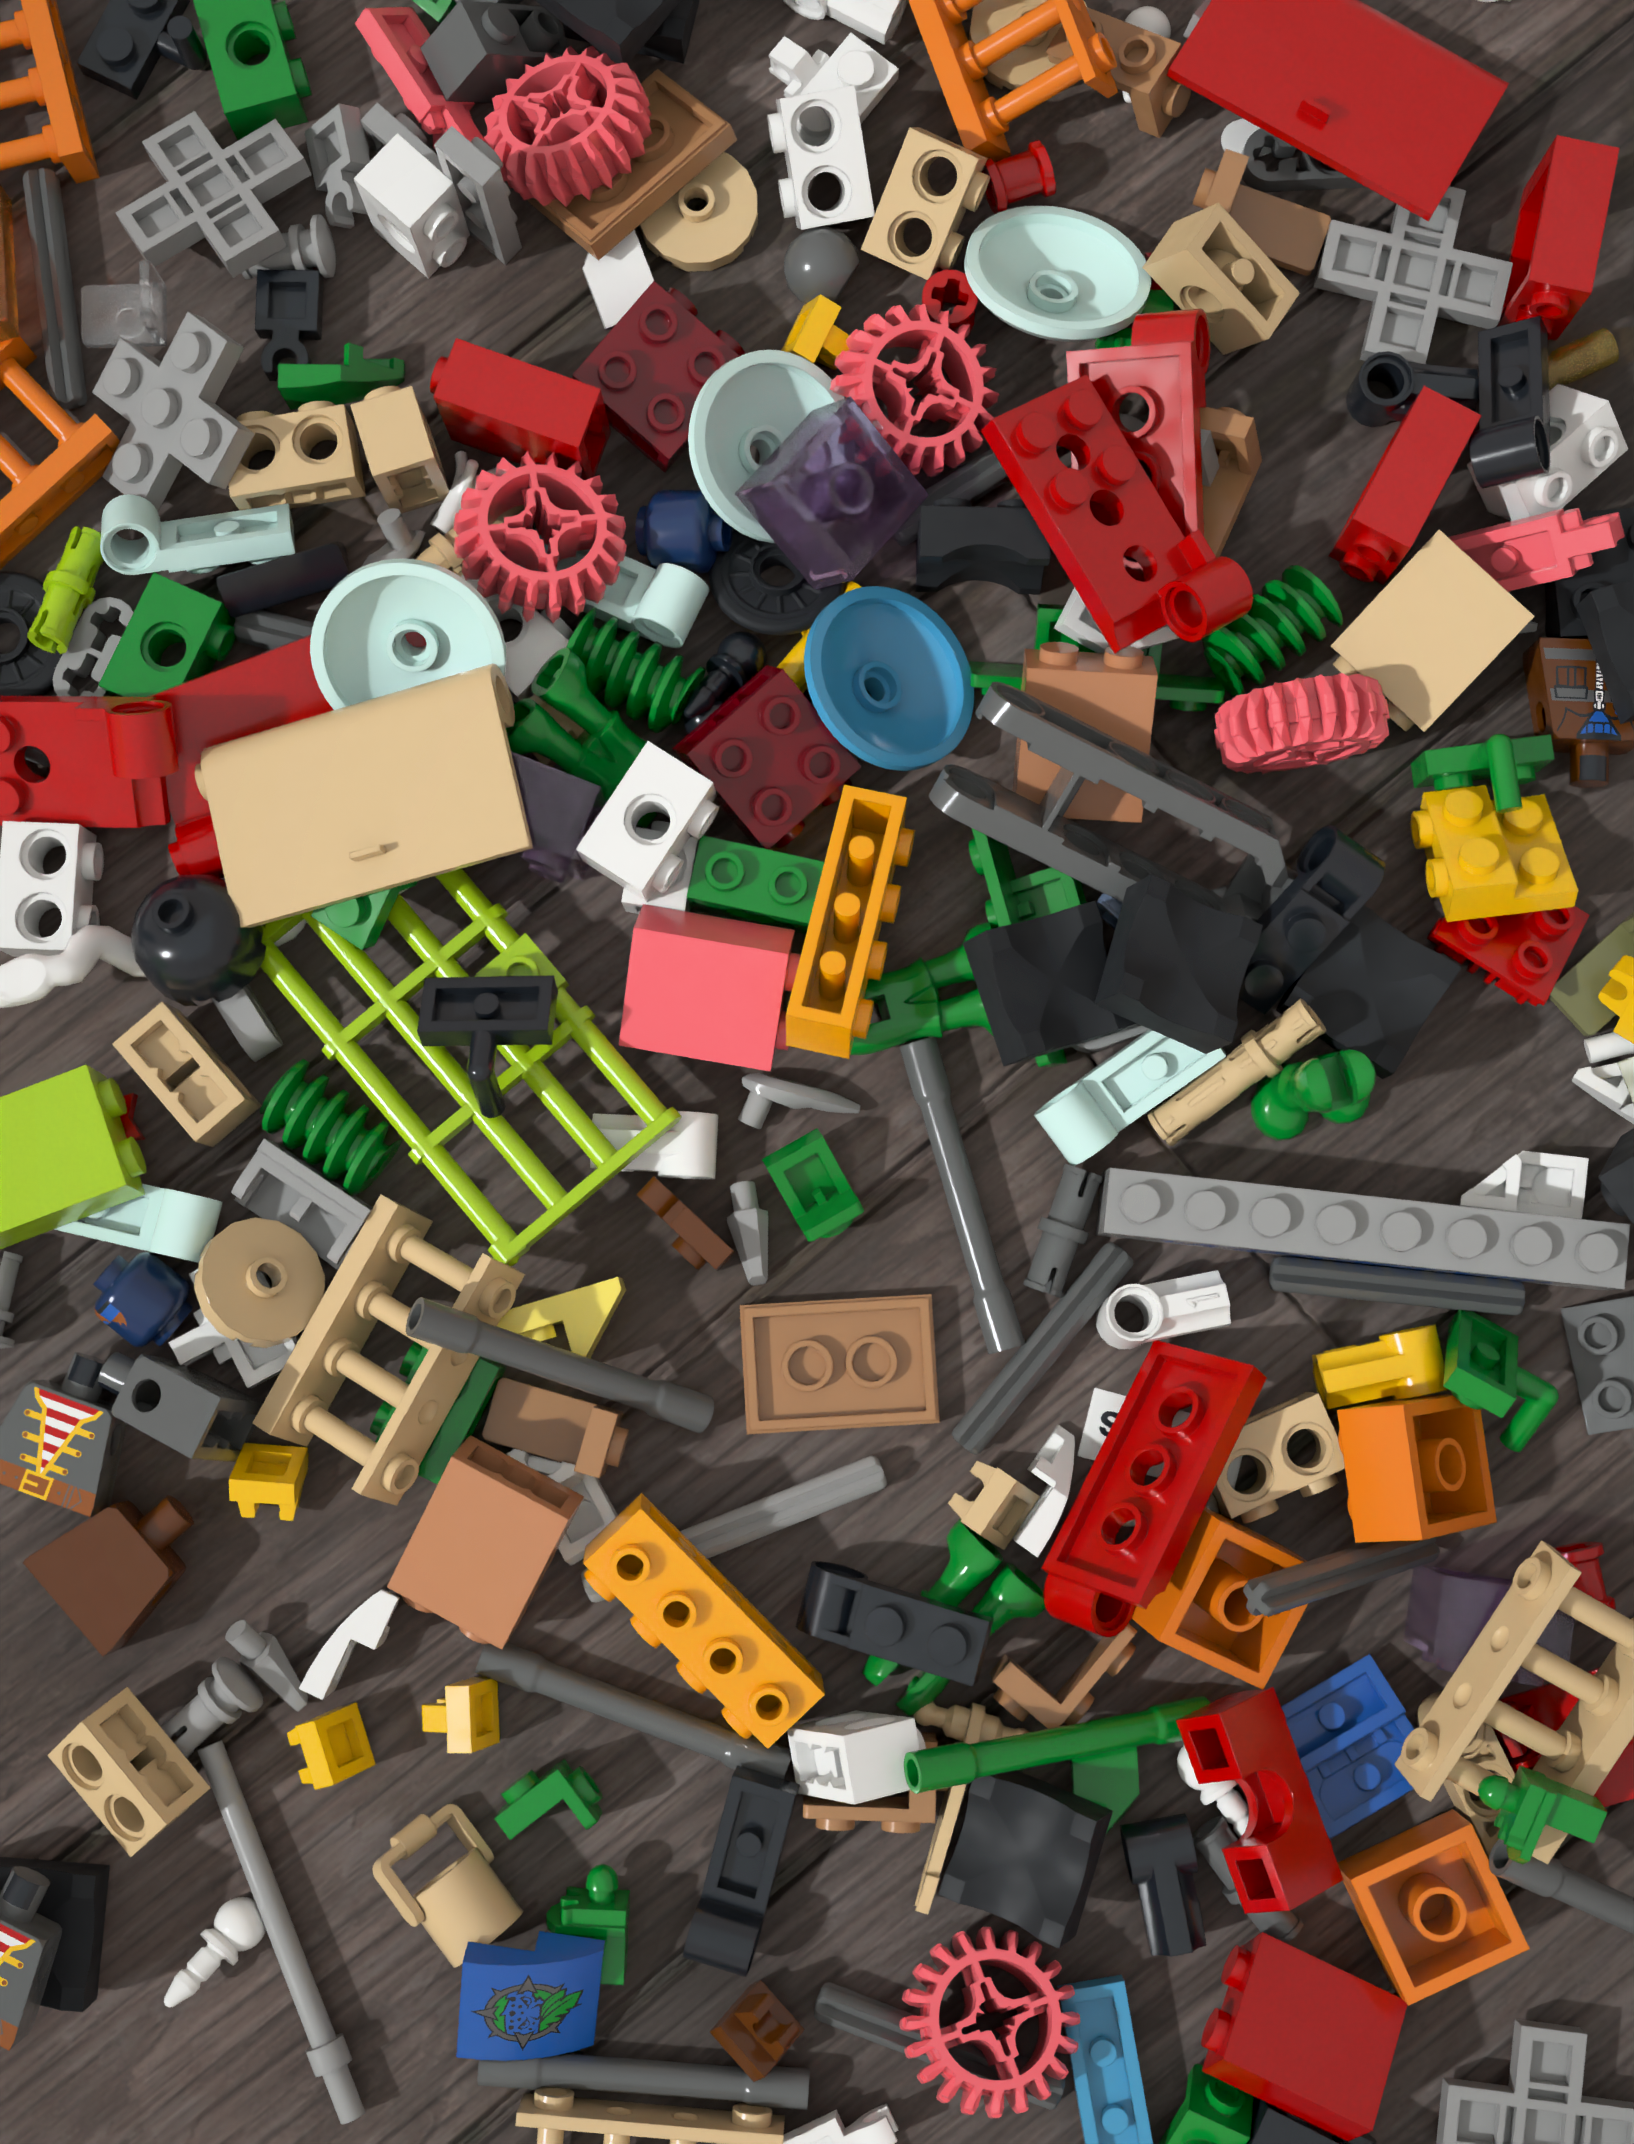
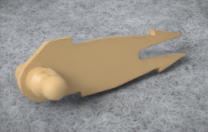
M932 1702L919 1709L913 1715L918 1724L940 1727L947 1737L968 1744L1029 1733L1024 1728L1013 1729L1004 1726L999 1717L986 1714L985 1706L972 1703L970 1708L955 1704L946 1709L936 1706ZM966 1784L949 1787L948 1791L944 1793L914 1905L917 1912L927 1915L929 1913Z

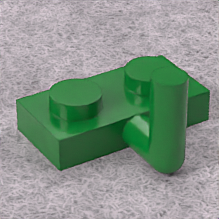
M1495 734L1484 743L1425 750L1411 763L1414 788L1434 786L1435 791L1472 787L1473 781L1491 779L1497 813L1522 809L1519 785L1535 781V773H1538L1555 759L1551 734L1510 739L1505 734Z
M1458 1310L1448 1325L1443 1387L1449 1389L1453 1396L1464 1405L1477 1410L1484 1408L1500 1418H1503L1516 1400V1395L1525 1399L1499 1436L1500 1441L1508 1449L1514 1452H1521L1558 1402V1390L1547 1381L1517 1366L1519 1336L1473 1311Z

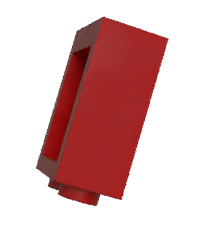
M1559 135L1555 137L1523 189L1509 259L1513 266L1501 318L1496 327L1541 316L1547 328L1548 340L1556 341L1591 295L1620 148Z
M1423 386L1396 428L1329 554V557L1340 562L1339 566L1346 574L1363 582H1373L1375 580L1384 585L1411 549L1481 417L1480 414Z

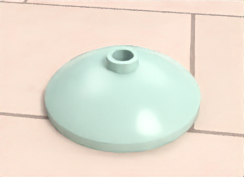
M1042 205L1016 207L987 218L972 233L964 259L965 274L971 289L995 316L1022 332L1048 340L1064 342L1088 341L1111 335L1126 328L1134 322L1137 314L1142 313L1151 287V276L1142 268L1146 260L1129 238L1098 218L1062 207Z
M758 350L746 353L722 365L710 376L700 390L694 403L689 423L688 443L691 465L705 499L713 510L731 527L750 538L770 543H788L805 539L821 532L832 524L850 501L860 468L859 435L850 440L843 439V431L852 423L850 417L832 415L833 407L839 401L845 399V397L830 390L832 379L823 370L805 358L790 352ZM751 444L759 451V464L755 463L751 456Z
M381 560L358 568L347 575L330 591L316 615L310 639V655L314 675L321 692L333 710L492 663L500 668L504 676L506 671L507 657L503 632L496 615L484 597L470 583L456 573L422 560ZM408 632H418L425 638L427 645L414 647L408 643L405 634Z

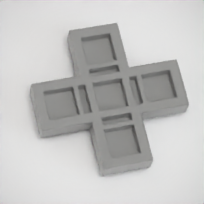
M195 111L142 141L150 159L164 177L166 183L115 213L151 269L203 238L207 239L233 278L287 247L280 230L261 204L312 174L304 157L276 119L223 150Z
M1449 186L1429 222L1396 204L1390 233L1331 220L1324 240L1313 287L1373 301L1360 360L1366 361L1368 357L1378 352L1390 351L1400 354L1409 363L1426 364L1436 317L1486 329L1495 328L1499 323L1513 263L1453 248L1466 190Z
M187 312L162 362L138 344L120 338L92 391L93 394L130 422L102 477L124 495H137L147 499L155 506L157 511H159L183 464L208 484L226 489L255 435L215 404L244 347L207 319L191 312Z
M1515 2019L1508 2086L1443 2077L1436 2144H1634V2102L1582 2096L1588 2035L1583 2029L1574 2026Z

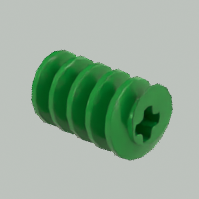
M1291 565L1282 573V581L1270 580L1263 586L1262 596L1253 594L1252 607L1246 615L1201 639L1204 656L1215 677L1221 681L1223 687L1233 697L1245 694L1240 680L1243 675L1256 685H1262L1266 678L1260 663L1265 660L1275 670L1281 671L1286 666L1281 652L1282 647L1285 646L1296 656H1302L1306 652V647L1301 634L1306 632L1315 641H1323L1327 635L1321 619L1325 617L1333 625L1340 628L1343 625L1342 613L1331 591L1317 576L1299 565Z
M597 607L592 608L579 623L566 647L577 654L585 664L587 686L590 691L597 695L605 689L604 702L611 708H617L627 701L626 714L633 721L640 720L649 712L648 727L654 733L662 732L671 723L672 726L678 723L684 715V708L690 693L695 687L699 686V683L704 678L706 669L700 666L685 679L681 676L684 659L682 655L677 654L665 666L659 664L662 649L661 643L656 641L643 654L638 652L640 631L634 629L622 641H619L615 638L619 619L613 616L598 629L594 626Z
M301 1059L277 1081L266 1096L260 1108V1114H264L262 1129L272 1135L284 1130L282 1136L284 1146L294 1150L305 1144L303 1160L306 1163L315 1165L326 1159L323 1167V1176L334 1181L347 1174L343 1183V1191L350 1196L360 1194L371 1186L398 1151L403 1140L399 1139L389 1146L384 1143L390 1126L385 1120L372 1129L367 1130L364 1124L370 1108L366 1105H362L349 1115L346 1114L344 1108L350 1095L346 1090L343 1089L329 1100L323 1095L330 1079L325 1074H322L309 1084L304 1082L303 1080L310 1063L306 1059Z

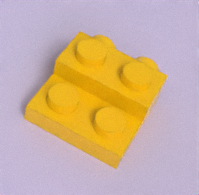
M1486 785L1423 792L1420 810L1413 811L1411 814V835L1415 848H1424L1427 857L1425 869L1427 889L1432 898L1439 897L1447 922L1575 906L1578 888L1545 794L1521 797L1522 809L1497 813L1494 800L1491 801Z

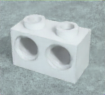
M855 85L776 99L778 113L768 114L767 119L773 153H785L789 178L778 180L784 218L795 216L797 228L804 230L874 217L875 213ZM809 107L822 109L830 120L828 137L824 142L816 146L806 144L800 138L797 131L798 118ZM822 172L833 174L839 181L841 188L837 203L826 210H818L811 204L808 198L810 181L814 176Z
M3 821L0 851V951L13 957L29 953L47 956L59 955L64 952L69 938L82 927L100 925L99 911L96 905H92L93 882L99 881L102 877L104 854L102 845L96 843L97 836L80 824ZM64 846L66 860L63 866L55 873L45 874L43 860L47 852L54 847ZM59 908L62 915L59 929L53 935L42 938L38 928L40 918L46 911Z
M852 1711L795 1725L787 1730L795 1782L800 1784L798 1794L854 1805L910 1790L904 1774L905 1755L908 1752L926 1749L922 1734L916 1728L915 1718Z

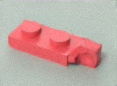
M413 7L365 8L355 24L370 46L373 56L383 66L403 97L404 104L421 123V128L429 135H433V148L435 149L434 144L451 126L469 141L474 137H478L486 142L470 114V110L475 103L445 100L420 49L431 35Z
M1563 508L1448 538L1509 592L1573 577L1580 569L1594 564L1592 552L1616 547L1617 541L1624 538L1625 534L1619 512L1592 517L1583 521L1579 508L1566 511Z

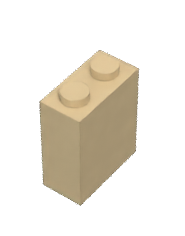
M1438 530L1331 645L1340 654L1333 665L1347 676L1360 674L1378 680L1383 695L1387 697L1390 718L1406 732L1414 724L1425 732L1535 616L1442 531Z

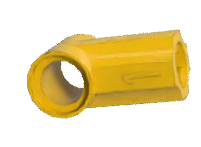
M1436 1325L1395 1331L1379 1335L1380 1341L1361 1345H1349L1313 1354L1312 1371L1315 1385L1325 1409L1392 1396L1393 1400L1448 1390L1443 1387L1445 1364Z

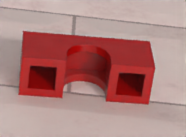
M1274 1687L1228 1694L1176 1720L1198 1784L1235 1780L1246 1796L1249 1808L1246 1830L1237 1841L1222 1848L1245 1914L1291 1911L1344 1880Z

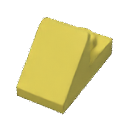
M615 1277L512 1308L501 1317L497 1327L543 1342L557 1337L554 1325L563 1323L571 1352L591 1358L626 1292L623 1278Z

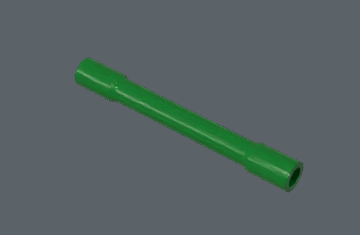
M1198 1696L1152 1705L1143 1711L972 1744L959 1742L912 1751L905 1755L904 1774L910 1790L918 1794L968 1784L980 1777L1151 1743L1163 1745L1183 1741L1176 1720L1210 1704L1206 1697Z

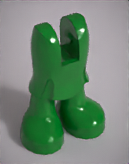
M562 648L553 654L540 668L533 680L531 689L543 702L567 716L584 731L575 739L544 708L534 700L525 698L513 705L515 723L514 726L506 728L511 754L515 756L534 752L552 760L563 768L564 777L582 783L600 801L606 804L647 742L633 733L624 724L617 711H609L598 701L587 686L585 664L571 649ZM650 812L639 819L636 826L646 829L655 819L657 813Z
M990 923L978 924L968 929L962 944L941 956L927 961L920 957L906 967L882 973L880 981L869 979L864 999L872 1000L874 1004H878L882 1021L870 1024L866 1039L854 1037L850 1055L872 1054L923 1037L942 1038L944 1031L963 1027L980 1026L993 1036L978 988L941 1001L938 993V988L966 981H975L963 943L986 930H990Z
M1354 1049L1315 1055L1305 1062H1296L1288 1065L1282 1064L1283 1070L1273 1078L1266 1075L1257 1085L1251 1099V1116L1256 1127L1265 1136L1275 1141L1290 1140L1301 1134L1309 1121V1112H1319L1323 1118L1334 1124L1352 1123L1361 1118L1369 1107L1370 1093L1376 1082L1375 1067L1364 1053Z
M961 1518L950 1529L946 1537L950 1554L947 1567L929 1591L923 1589L920 1593V1596L956 1607L976 1586L988 1578L1003 1561L1002 1555L995 1546L963 1524ZM1007 1563L971 1611L994 1618L989 1636L991 1637L1011 1619L1035 1618L1046 1608L1043 1590L1021 1569L1012 1563ZM869 1655L861 1673L874 1686H878L900 1664ZM921 1671L910 1680L908 1687L897 1699L895 1705L904 1714L911 1717L919 1709L932 1703L951 1680Z

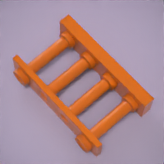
M21 0L23 10L14 12L15 19L0 22V50L23 44L26 50L33 49L37 67L29 68L28 76L0 83V110L37 101L40 107L47 106L51 124L42 126V133L0 143V171L51 158L54 164L61 162L64 164L76 184L98 179L100 176L57 1Z
M908 0L964 148L986 158L990 157L994 162L1012 155L1004 135L1009 130V122L1082 79L1085 84L1106 98H1110L1118 93L1110 71L1117 67L1114 52L1105 36L1101 32H1095L1083 0H1047L977 44L968 40L962 21L967 19L966 11L984 0ZM1062 23L1073 55L998 100L993 96H989L983 77L988 74L987 67Z
M11 326L0 335V391L7 386L59 442L58 448L40 465L31 466L0 434V470L13 482L12 490L0 500V570L103 476L120 443L114 432L96 414L85 423H76L25 370L37 356Z

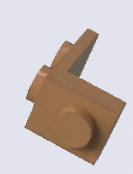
M1086 7L1095 32H1101L1105 36L1114 52L1117 67L1110 71L1117 89L1130 94L1139 130L1160 138L1172 118H1177L1183 113L1191 96V89L1167 76L1171 64L1182 48L1181 43ZM1061 25L1046 49L1049 61L1056 65L1073 55L1063 25Z
M1225 149L1218 171L1205 168L1192 205L1205 209L1220 203L1274 265L1305 276L1310 275L1315 267L1331 222L1330 216L1240 184L1249 156Z
M1229 407L1218 409L1200 408V429L1211 431L1220 466L1211 486L1202 485L1204 538L1216 558L1220 557L1262 463L1254 418Z
M501 1378L497 1383L482 1435L485 1440L555 1461L574 1464L575 1472L601 1478L606 1474L608 1465L619 1467L627 1443L629 1429L619 1427L624 1413L622 1411L509 1378Z
M1128 1623L1125 1629L1116 1636L1103 1637L1056 1695H1053L1005 1654L989 1673L992 1681L1000 1687L993 1695V1698L1021 1722H1024L1029 1714H1031L1048 1729L1060 1727L1063 1723L1066 1725L1076 1724L1092 1705L1095 1697L1089 1691L1104 1672L1111 1677L1115 1676L1135 1652L1136 1646L1130 1641L1137 1633V1630Z
M920 1732L926 1749L938 1747L935 1732ZM948 1788L918 1794L908 1790L907 1797H882L855 1805L804 1795L803 1818L816 1819L815 1827L822 1830L848 1831L855 1829V1821H881V1830L916 1833L920 1831L921 1823H935L936 1791H948Z

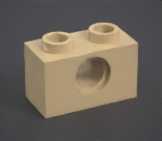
M1220 203L1175 221L1142 267L1181 310L1200 308L1204 310L1209 325L1210 341L1223 355L1268 340L1300 294Z

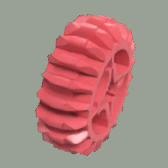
M593 45L586 48L581 54H578L569 46L562 56L553 58L546 52L544 62L535 67L524 64L525 74L519 79H506L507 93L496 95L492 98L494 111L484 118L488 128L487 135L484 138L503 163L501 168L503 180L508 183L510 188L519 193L524 200L535 198L543 207L550 204L555 198L567 207L574 196L580 194L590 201L592 191L602 185L612 189V178L617 173H632L631 158L640 157L645 154L643 142L652 134L649 125V117L652 115L648 107L650 103L636 73L629 68L627 63H615L606 53L600 54Z
M925 304L916 305L910 310L909 315L906 314L901 305L891 307L886 312L885 319L879 314H873L864 322V331L855 329L846 339V344L850 351H842L835 359L834 365L843 374L837 375L831 381L830 390L846 398L839 401L833 407L832 415L850 417L852 423L843 431V439L850 440L859 434L865 441V444L860 448L859 458L867 459L877 451L881 454L879 462L880 472L891 471L898 462H900L904 478H913L920 472L921 467L928 477L937 476L944 470V463L951 468H955L965 461V451L972 453L982 445L983 438L979 432L994 418L985 408H990L997 402L999 393L985 387L984 384L995 377L997 368L990 366L980 367L977 359L986 352L987 344H976L971 348L964 339L969 335L970 325L962 324L955 331L949 329V310L940 311L935 322L930 321ZM893 347H910L919 350L917 356L908 364L900 363L896 360L887 364L877 359L881 351ZM941 366L948 374L952 385L947 383V381L945 380ZM914 377H916L914 385L920 390L916 395H922L923 398L915 406H913L915 399L909 393L913 388H907L906 386ZM875 396L881 399L887 407L888 419L877 404ZM921 418L936 422L940 418L951 423L947 432L941 436L926 438L910 435L911 429L921 421Z
M527 451L521 457L520 467L518 468L502 457L501 461L497 463L496 475L481 470L480 475L476 477L475 489L467 488L463 493L461 499L462 509L459 510V513L455 514L454 531L458 535L455 537L454 552L457 558L464 559L462 573L465 580H479L477 591L484 598L495 594L500 595L498 608L501 614H504L512 608L513 604L523 607L522 614L526 622L534 617L536 609H545L546 615L554 623L560 617L561 606H565L578 617L584 611L585 599L598 604L604 597L605 585L612 586L617 581L620 571L618 564L624 560L627 548L625 540L622 539L625 534L626 523L623 516L616 515L618 507L616 494L601 495L603 483L601 482L600 475L587 480L581 479L582 467L579 460L565 470L558 467V459L554 452L546 459L545 465L535 464L533 457ZM524 505V510L518 515L504 517L503 523L493 524L507 510ZM534 522H535V524H536V529H537V531H536V530H533V523H534ZM544 544L548 545L547 553L545 552ZM580 550H590L578 563L557 571V563L562 559L576 557V552Z
M1343 673L1333 676H1323L1320 674L1312 678H1296L1289 682L1274 683V685L1265 688H1255L1248 694L1236 695L1232 700L1226 701L1218 708V712L1215 714L1217 729L1214 730L1217 750H1220L1222 763L1228 769L1236 772L1242 771L1246 774L1254 772L1265 774L1272 771L1308 768L1320 764L1327 765L1329 762L1348 759L1352 755L1364 754L1368 749L1376 748L1389 736L1387 720L1390 719L1387 699H1385L1378 680L1360 674L1349 676Z
M982 1927L977 1933L976 1949L965 1931L957 1932L952 1936V1945L956 1957L940 1943L932 1947L930 1955L939 1971L937 1972L930 1966L922 1963L916 1965L912 1974L927 1989L925 1992L918 1989H907L902 1995V2000L906 2004L920 2008V2016L911 2015L899 2021L901 2030L907 2032L920 2030L921 2041L912 2043L904 2049L905 2055L910 2059L926 2053L931 2062L919 2071L917 2079L921 2084H925L941 2074L945 2080L938 2089L936 2096L937 2100L941 2103H948L955 2096L958 2089L963 2090L960 2107L961 2113L965 2115H973L975 2113L981 2096H984L985 2110L991 2119L1002 2116L1004 2095L1016 2114L1028 2111V2097L1025 2087L1038 2100H1046L1051 2096V2090L1042 2073L1044 2072L1051 2078L1062 2080L1066 2078L1069 2072L1065 2064L1054 2056L1055 2052L1073 2054L1078 2049V2043L1074 2039L1061 2035V2027H1071L1080 2023L1079 2013L1073 2011L1061 2013L1059 2005L1060 2001L1070 1999L1075 1995L1073 1986L1064 1985L1054 1990L1049 1980L1059 1974L1062 1966L1057 1960H1054L1039 1969L1035 1963L1041 1955L1042 1945L1036 1941L1030 1943L1021 1955L1017 1954L1019 1937L1018 1932L1014 1930L1005 1932L1000 1941L999 1948H996L995 1935L992 1928ZM981 1965L994 1966L1011 1973L1024 1984L1031 1995L1017 1999L1004 1997L997 1991L992 1978H985ZM961 1971L966 1987L961 1989L965 2000L964 2013L959 2021L940 2029L939 2012L942 1997L951 1980ZM982 2003H984L988 2013L999 2011L1002 2014L1012 2009L1017 2010V2015L1003 2020V2026L995 2029L1000 2034L998 2040H996L992 2031L980 2032V2030H976L968 2034L962 2033L963 2028L976 2023V2017L985 2014L979 2009ZM1038 2015L1039 2036L1035 2050L1027 2064L1019 2071L1014 2059L1019 2055L1015 2041L1017 2029L1023 2021ZM961 2044L976 2046L983 2052L988 2065L995 2066L999 2080L984 2079L966 2071L954 2060L948 2049Z

